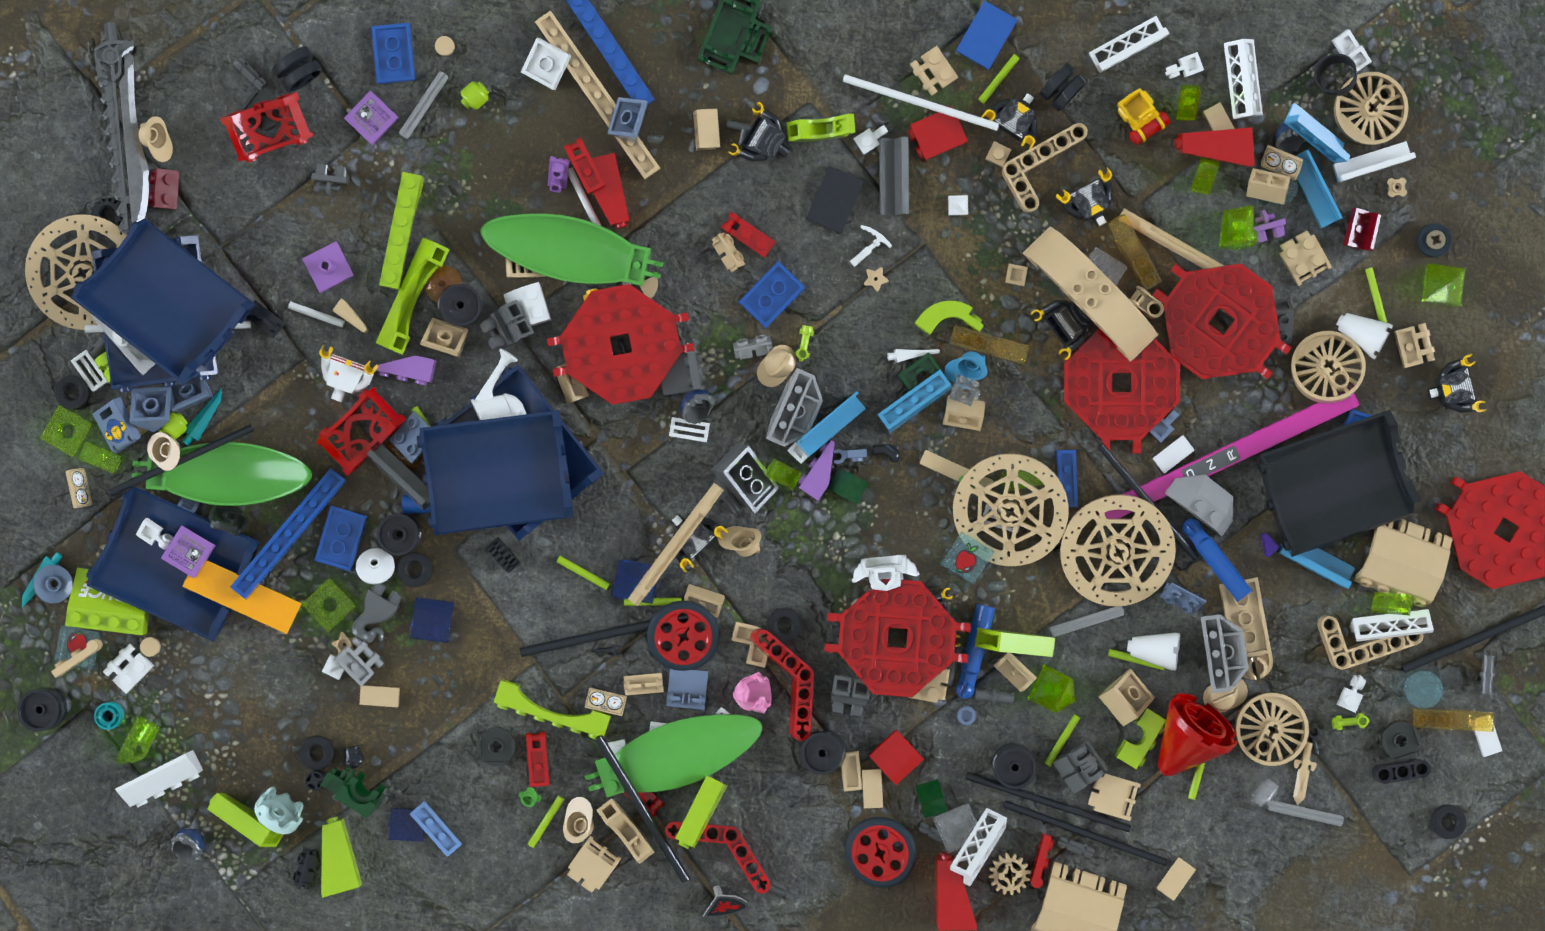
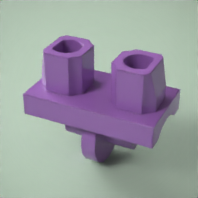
M550 157L547 186H550V191L560 193L562 188H567L569 159L563 160L562 158Z
M1262 210L1260 211L1261 217L1255 218L1256 224L1262 222L1263 225L1248 229L1249 235L1253 234L1257 244L1267 241L1265 230L1271 229L1274 239L1285 236L1283 225L1286 224L1284 218L1269 223V220L1275 219L1274 213L1267 215V212Z

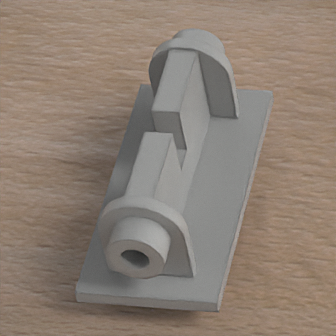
M759 335L755 339L750 340L739 339L733 343L736 359L740 358V360L753 357L752 350H756V355L761 356L768 354L773 349L770 335Z

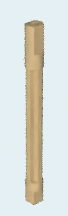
M1125 208L1117 219L1203 269L1224 266Z
M713 483L628 598L629 601L638 606L724 491L721 487Z

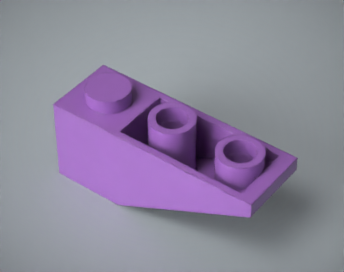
M412 356L379 364L376 371H378L377 375L389 377V374L397 375L396 379L408 381V378L416 379L415 383L426 385L427 382L432 383L437 361L420 356Z
M832 440L829 443L823 444L819 450L822 454L818 459L816 457L809 465L812 469L808 475L804 473L798 481L801 484L799 488L816 500L820 499L829 485L835 443Z

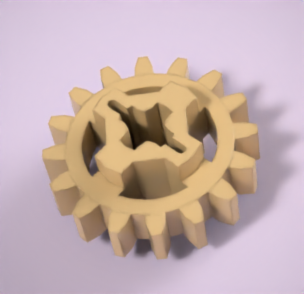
M1005 853L1004 858L998 855L999 861L992 860L994 867H989V870L993 873L988 874V877L994 879L990 882L991 885L997 884L996 891L1002 889L1004 895L1007 891L1013 895V890L1020 893L1021 886L1026 888L1024 881H1030L1026 874H1030V870L1025 869L1028 866L1027 862L1022 863V857L1016 859L1015 853H1013L1012 857ZM1012 862L1017 863L1021 868H1014ZM1004 863L1002 869L998 870L999 866ZM1008 866H1009L1010 870L1012 871V873H1014V874H1011L1010 880H1009L1008 877L1005 875V874L1008 873V870H1009V869H1008ZM1017 878H1021L1017 884L1014 883ZM998 879L1006 881L1007 886L1002 885Z

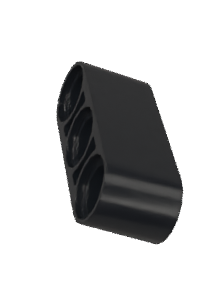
M1422 759L1379 764L1372 769V777L1382 784L1419 779L1430 774L1431 766ZM1422 763L1424 769L1422 772L1418 773L1416 767L1418 764ZM1403 766L1405 768V772L1403 775L1399 776L1397 773L1398 768ZM1385 769L1386 776L1380 779L1378 774L1381 770Z

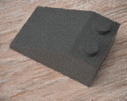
M735 444L711 469L719 481L754 514L780 488L748 445Z

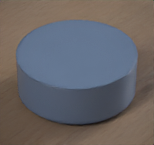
M962 706L957 711V720L962 725H971L976 719V713L970 706Z

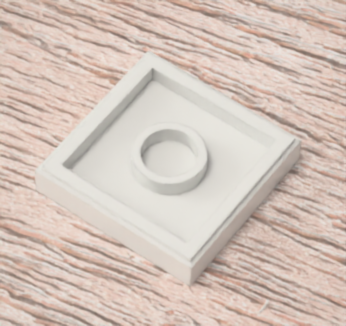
M536 38L521 73L552 90H556L572 55L541 38Z

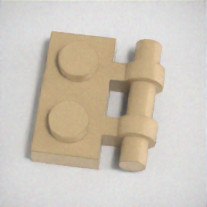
M937 46L921 56L924 62L923 65L920 66L917 60L910 64L914 70L913 73L920 78L924 84L923 88L928 90L931 96L938 92L934 87L935 84L938 83L943 89L958 79L957 74ZM927 69H929V71L934 77L931 80L924 72Z
M1426 323L1418 325L1419 333L1415 332L1414 326L1394 331L1403 368L1424 363L1422 355H1426L1428 362L1435 360L1433 353L1435 349L1431 345L1429 338L1431 334L1430 330H1427ZM1419 338H1422L1424 349L1420 350L1419 347Z

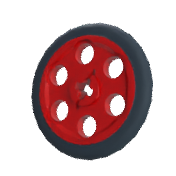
M676 601L663 606L656 612L648 626V647L655 659L669 669L679 671L697 669L712 658L719 645L720 633L715 617L708 609L692 601ZM680 613H686L689 616L686 622L678 620L677 617ZM697 622H703L705 629L697 631L694 625ZM663 623H670L672 629L669 632H664L661 629ZM686 630H687V637H688V638H687V639L684 638V639L681 640V642H680V635H679V633H680V634H683V633L686 632ZM664 641L672 643L670 650L662 649L661 645ZM696 641H704L706 644L705 648L702 650L696 649L694 646ZM681 650H686L689 652V657L687 659H680L678 653Z
M873 817L858 823L852 829L845 844V856L849 868L859 880L874 887L886 888L903 882L910 875L916 863L917 849L912 835L902 824L886 817ZM879 830H887L889 833L888 838H881L878 834ZM863 835L869 836L871 843L868 845L863 844L861 837ZM894 842H901L904 846L903 850H895L893 847ZM878 847L881 851L885 850L883 856H881V854L876 853L878 851ZM866 854L868 862L861 863L858 860V855ZM898 860L901 868H892L891 861ZM880 866L883 869V874L876 875L873 872V867Z

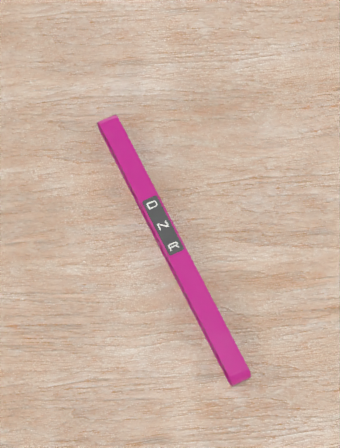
M1355 393L1337 403L1325 404L1318 402L1151 480L1140 487L1155 502L1167 496L1165 492L1175 478L1202 474L1210 476L1349 411L1360 404ZM1133 489L1122 494L1140 498ZM1110 510L1105 512V516L1107 519H1118L1133 511Z

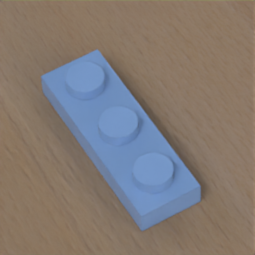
M425 800L410 812L414 820L447 857L462 845L460 840Z

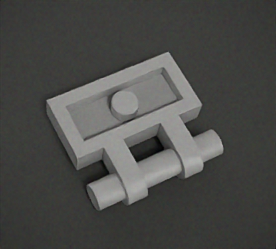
M356 636L352 640L356 648L352 650L347 645L334 660L362 686L374 674L370 667L374 664L377 668H380L384 663L379 659L380 656L367 646L368 644L364 640ZM361 652L368 657L366 662L358 656Z

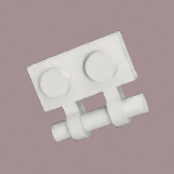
M132 644L122 648L119 651V655L113 661L111 660L103 671L107 676L115 672L117 676L112 681L126 694L154 667L141 652L136 657L131 654L135 650ZM126 659L130 663L122 669L119 665Z

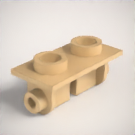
M723 232L712 239V245L718 255L726 253V256L721 258L727 270L730 269L733 272L738 267L745 265L743 255L736 250L733 245L734 241L729 234Z
M662 673L624 676L625 695L664 692Z

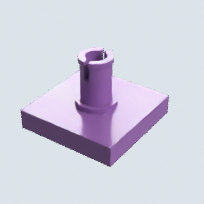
M337 241L302 258L319 293L355 276Z

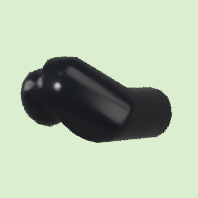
M892 445L873 446L874 455L885 454L891 462L896 463L899 461L900 452Z

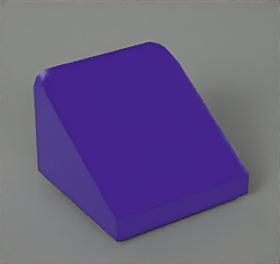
M1267 533L1261 534L1264 555L1269 557L1279 546Z

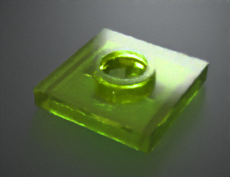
M58 405L40 439L71 457H75L94 424L67 408ZM66 424H70L75 428L71 438H65L62 435V427Z
M328 578L301 604L327 632H330L356 606L331 578ZM327 598H333L337 603L336 609L332 612H328L323 608V602Z

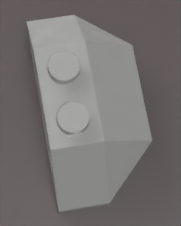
M796 368L787 382L772 415L766 439L781 446H786L798 441L811 430L823 402L814 375Z
M1205 474L1175 478L1165 492L1168 497L1221 537L1233 522V496Z
M1221 614L1201 617L1212 693L1232 691L1249 669L1244 632Z

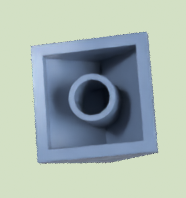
M618 97L607 134L636 143L648 101Z
M199 378L191 379L184 385L180 382H175V386H170L172 388L170 407L173 412H180L213 397L207 381H199Z
M172 388L132 389L130 424L156 432L168 423Z

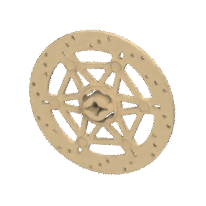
M85 214L67 216L46 226L31 244L25 264L27 287L39 309L53 321L78 330H85V325L98 324L90 316L91 313L63 292L74 288L77 284L76 281L83 282L95 272L90 244L99 249H108L89 238V231L93 230L107 236L117 245L116 248L120 246L127 236L123 232L121 235L118 226L113 222L98 216ZM71 230L77 231L76 239L57 250L50 246L52 241L61 234ZM82 242L85 243L87 256L80 255ZM77 244L75 257L62 252L68 247ZM60 256L68 259L70 263L66 266L57 257ZM43 257L50 259L51 285L48 287L43 286L41 279V262ZM78 260H80V261H87V260H88V261L92 262V264L89 263V262H83V263H80V264L76 265L75 262H77ZM55 264L66 271L58 280L55 279ZM91 268L86 275L78 276L84 269ZM68 278L71 284L59 288L58 285ZM59 295L79 307V314L62 309L53 302L52 297Z
M999 454L977 463L962 478L953 502L954 523L965 544L969 542L971 547L979 546L973 553L988 562L1002 566H1021L1043 558L1059 543L1068 522V499L1059 478L1042 462L1021 454ZM1000 469L1007 470V476L987 486L979 483L983 477L991 472ZM1024 470L1041 480L1045 487L1042 489L1035 488L1018 477V471ZM1010 481L1014 482L1015 494L1008 493ZM1003 482L1006 483L1003 494L990 490ZM1018 483L1024 485L1033 492L1021 496L1019 494ZM972 493L978 496V516L974 522H970L968 518V500ZM985 494L997 497L996 503L988 499ZM1035 496L1038 497V499H1036L1029 505H1027L1025 502V499L1032 498ZM1052 498L1054 505V517L1050 527L1043 524L1044 500ZM982 501H985L993 509L985 516H982ZM1037 504H1040L1039 519H1036L1029 512ZM1013 507L1014 512L1011 511L1010 513H1008L1007 510ZM992 515L997 519V521L984 524V521ZM1026 517H1028L1037 526L1034 527L1032 525L1024 523L1023 521ZM1002 525L1003 537L989 528ZM1018 526L1031 530V532L1016 538ZM1006 527L1014 528L1011 539H1008ZM984 531L1002 542L1003 550L987 545L977 536V533ZM1035 534L1042 537L1041 541L1025 550L1015 551L1016 543Z
M1130 495L1104 496L1082 507L1069 521L1061 540V564L1070 584L1085 598L1106 606L1131 605L1151 596L1166 581L1175 560V538L1165 516L1151 503ZM1121 509L1135 512L1132 519H1107L1105 516V512ZM1091 519H1094L1097 524L1083 545L1076 544L1081 530ZM1145 520L1150 521L1156 529L1160 539L1159 545L1151 544L1142 527ZM1112 523H1127L1120 533H1117L1111 526ZM1106 525L1113 535L1106 537L1103 526ZM1132 526H1135L1131 537L1125 536V533ZM1100 531L1103 542L1090 544L1096 533ZM1138 531L1143 535L1146 545L1134 543ZM1115 545L1120 549L1121 556L1116 552ZM1101 547L1100 554L1088 552L1089 549ZM1135 548L1148 550L1144 553L1135 554ZM1107 551L1111 559L1106 557ZM1077 556H1083L1094 575L1090 582L1079 571L1076 563ZM1089 557L1102 559L1098 570H1095ZM1146 557L1138 571H1136L1133 559ZM1159 557L1154 572L1146 581L1141 582L1139 576L1151 558ZM1105 564L1110 565L1111 568L1102 576L1101 573ZM1130 564L1131 576L1124 570L1123 566ZM1116 568L1125 576L1124 578L1108 577ZM1104 583H1129L1131 585V589L1117 592L1103 590L1101 587Z

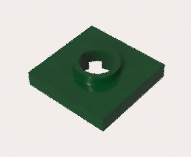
M927 352L897 375L907 389L911 391L919 385L917 375L920 372L925 371L932 376L941 368L931 354Z

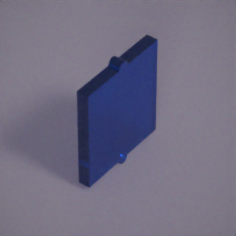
M391 808L390 822L388 823L390 826L389 840L423 842L424 830L410 815L413 809Z

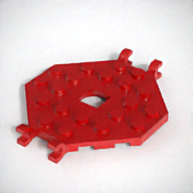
M1242 263L1188 272L1178 264H1175L1170 271L1178 275L1181 280L1169 296L1158 288L1152 295L1161 301L1164 306L1171 355L1201 379L1256 371L1266 379H1269L1273 372L1262 365L1275 347L1286 355L1292 348L1280 339L1273 286ZM1219 308L1235 319L1225 334H1222L1209 324Z
M630 284L593 290L561 336L547 338L548 346L562 344L566 366L553 368L554 377L568 374L612 405L651 398L680 354L695 351L693 343L680 345L676 323L689 321L688 312L674 315ZM629 333L632 352L613 355L610 337Z
M1099 328L1064 363V402L1102 440V443L1109 450L1110 440H1133L1132 454H1141V440L1180 402V363L1156 339L1130 362L1117 349L1118 346ZM1112 373H1131V392H1112Z
M1521 471L1471 483H1466L1459 477H1453L1450 484L1462 491L1451 509L1443 503H1438L1434 510L1446 516L1450 527L1453 548L1456 552L1458 569L1490 589L1545 577V486ZM1503 518L1512 522L1518 528L1510 542L1494 534Z
M882 578L880 581L886 585L891 579ZM901 580L900 587L888 591L871 589L842 614L827 613L828 622H840L839 645L825 644L824 651L826 653H839L874 695L912 698L953 662L968 663L969 656L967 654H955L956 631L971 632V624L956 623L921 581ZM889 628L908 629L906 648L887 647Z

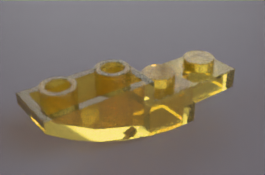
M1122 214L1108 222L1107 224L1115 237L1116 244L1142 287L1147 291L1163 282L1146 249L1140 243L1126 214Z
M956 325L954 326L949 343L1025 365L1030 346Z
M1413 708V727L1494 732V712Z

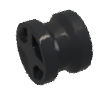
M320 770L310 772L305 778L307 788L313 791L321 789L323 786L320 784L326 776L325 773Z

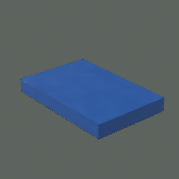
M984 1L957 47L956 52L989 70L1018 19Z
M410 23L371 26L377 84L416 81Z
M777 261L744 295L739 303L766 329L806 287Z
M330 505L314 561L352 571L368 516Z

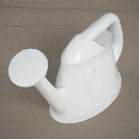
M503 349L499 350L501 355L499 364L476 399H471L479 420L527 414L523 404L515 396L506 393L500 396H493V387L505 366L511 362L518 361L516 357Z

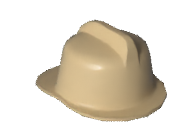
M155 116L151 117L146 123L140 124V142L149 148L153 158L157 161H168L171 158L173 146L165 122L160 117Z
M787 345L775 346L761 361L757 368V377L763 385L767 387L778 386L793 371L796 365V356L792 348Z
M163 432L156 433L149 439L147 445L149 457L165 471L174 469L180 459L179 443Z
M732 526L726 528L728 533L725 531L721 532L720 536L724 538L723 540L718 538L721 547L734 550L740 556L747 557L760 552L759 542L762 535L758 529Z
M1240 679L1232 691L1212 693L1210 685L1204 691V704H1210L1220 713L1226 712L1245 701L1248 693L1247 685Z
M583 797L572 799L566 810L563 833L567 841L571 843L584 841L594 829L591 803Z

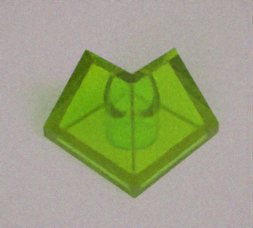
M1427 263L1422 301L1461 306L1466 268Z
M1044 664L1027 699L1057 714L1076 701L1073 678Z

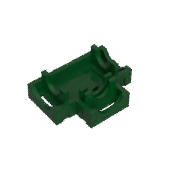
M721 0L697 61L731 75L734 74L736 64H738L740 58L750 60L758 65L772 31V26L755 20L762 2L759 0H742L751 4V7L735 0ZM761 35H765L758 53H754ZM708 57L726 63L727 66H722L717 63H714L708 60Z
M350 766L344 769L343 772L334 767L331 772L327 773L320 785L334 793L335 799L366 818L371 816L385 799L386 795L383 792L386 786L380 784L376 790H367L363 785V779L366 775L364 772L360 771L357 776H353L356 770L353 769L352 772H349Z

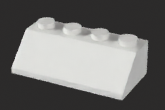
M192 750L116 788V791L130 807L136 804L138 808L148 803L147 798L153 796L156 799L165 794L164 790L168 788L174 790L182 786V781L188 779L190 782L200 777L198 773L203 771Z

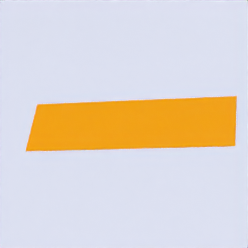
M207 560L195 579L189 575L187 576L182 587L285 634L288 633L302 604L260 584L248 599L245 600L230 588L240 575Z

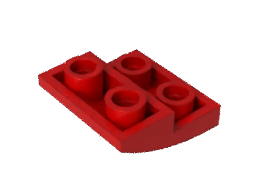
M897 729L868 755L895 785L924 760Z

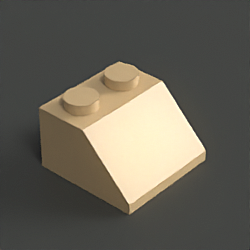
M1131 668L1109 685L1099 696L1122 726L1137 719L1155 698Z

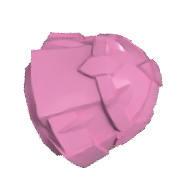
M757 672L740 680L733 692V698L742 709L764 714L767 708L771 706L772 694L767 676Z

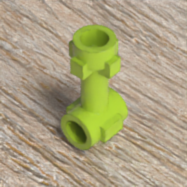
M802 325L799 334H802L800 349L795 352L799 362L809 358L810 353L807 351L809 338L814 335L813 327Z
M1358 713L1353 718L1343 719L1341 715H1337L1332 718V727L1337 730H1343V726L1358 725L1359 728H1365L1370 721L1364 713Z

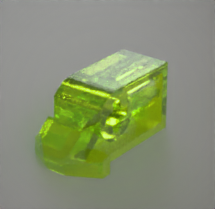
M137 715L115 761L119 765H123L130 761L133 763L142 760L147 755L160 729V725ZM138 745L141 746V751L136 753L135 748H137Z

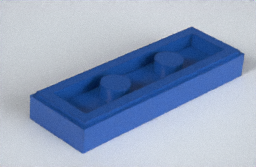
M1056 450L1057 477L1065 489L1068 506L1078 507L1076 450Z

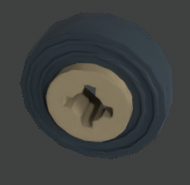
M1438 223L1424 226L1417 236L1419 250L1425 256L1431 258L1446 254L1452 244L1450 231L1444 225Z

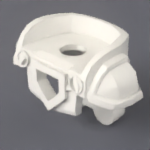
M906 555L861 559V563L854 570L852 582L868 577L872 589L888 591L901 586L903 573L918 576L919 572L915 564L906 558ZM882 578L891 579L886 585L880 581Z

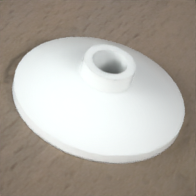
M373 548L363 552L356 562L358 576L368 584H381L387 581L392 576L395 568L393 557L380 548ZM372 562H378L375 566L371 565Z

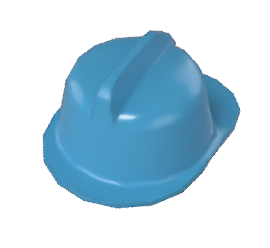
M969 351L964 353L961 358L948 362L944 371L946 377L956 384H967L985 378L988 371L985 365V355Z

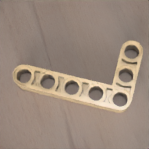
M1082 123L1074 124L1033 147L1031 150L1029 149L1013 158L1003 166L1002 175L1023 212L1032 213L1039 206V199L1024 173L1081 142L1088 132L1085 125ZM1079 128L1083 133L1082 137H1075L1073 130ZM1057 138H1063L1066 141V145L1064 147L1058 146L1056 143ZM1041 147L1048 148V156L1040 154ZM1025 156L1031 157L1032 165H1025L1023 158ZM1006 167H1015L1016 173L1014 175H1009L1006 171ZM1016 183H1023L1025 191H1017ZM1025 200H1033L1035 204L1034 208H1027L1025 206Z
M1323 615L1317 622L1329 661L1334 668L1341 670L1421 643L1424 637L1423 634H1416V638L1411 641L1409 635L1397 637L1398 644L1395 647L1391 645L1393 637L1368 640L1346 647L1336 618ZM1327 619H1330L1332 622L1329 629L1324 627V622ZM1336 637L1338 644L1335 647H1331L1330 640ZM1379 643L1380 650L1374 653L1373 645ZM1360 649L1362 656L1356 659L1354 656L1355 651ZM1342 655L1344 657V663L1342 665H1337L1336 659L1338 656Z

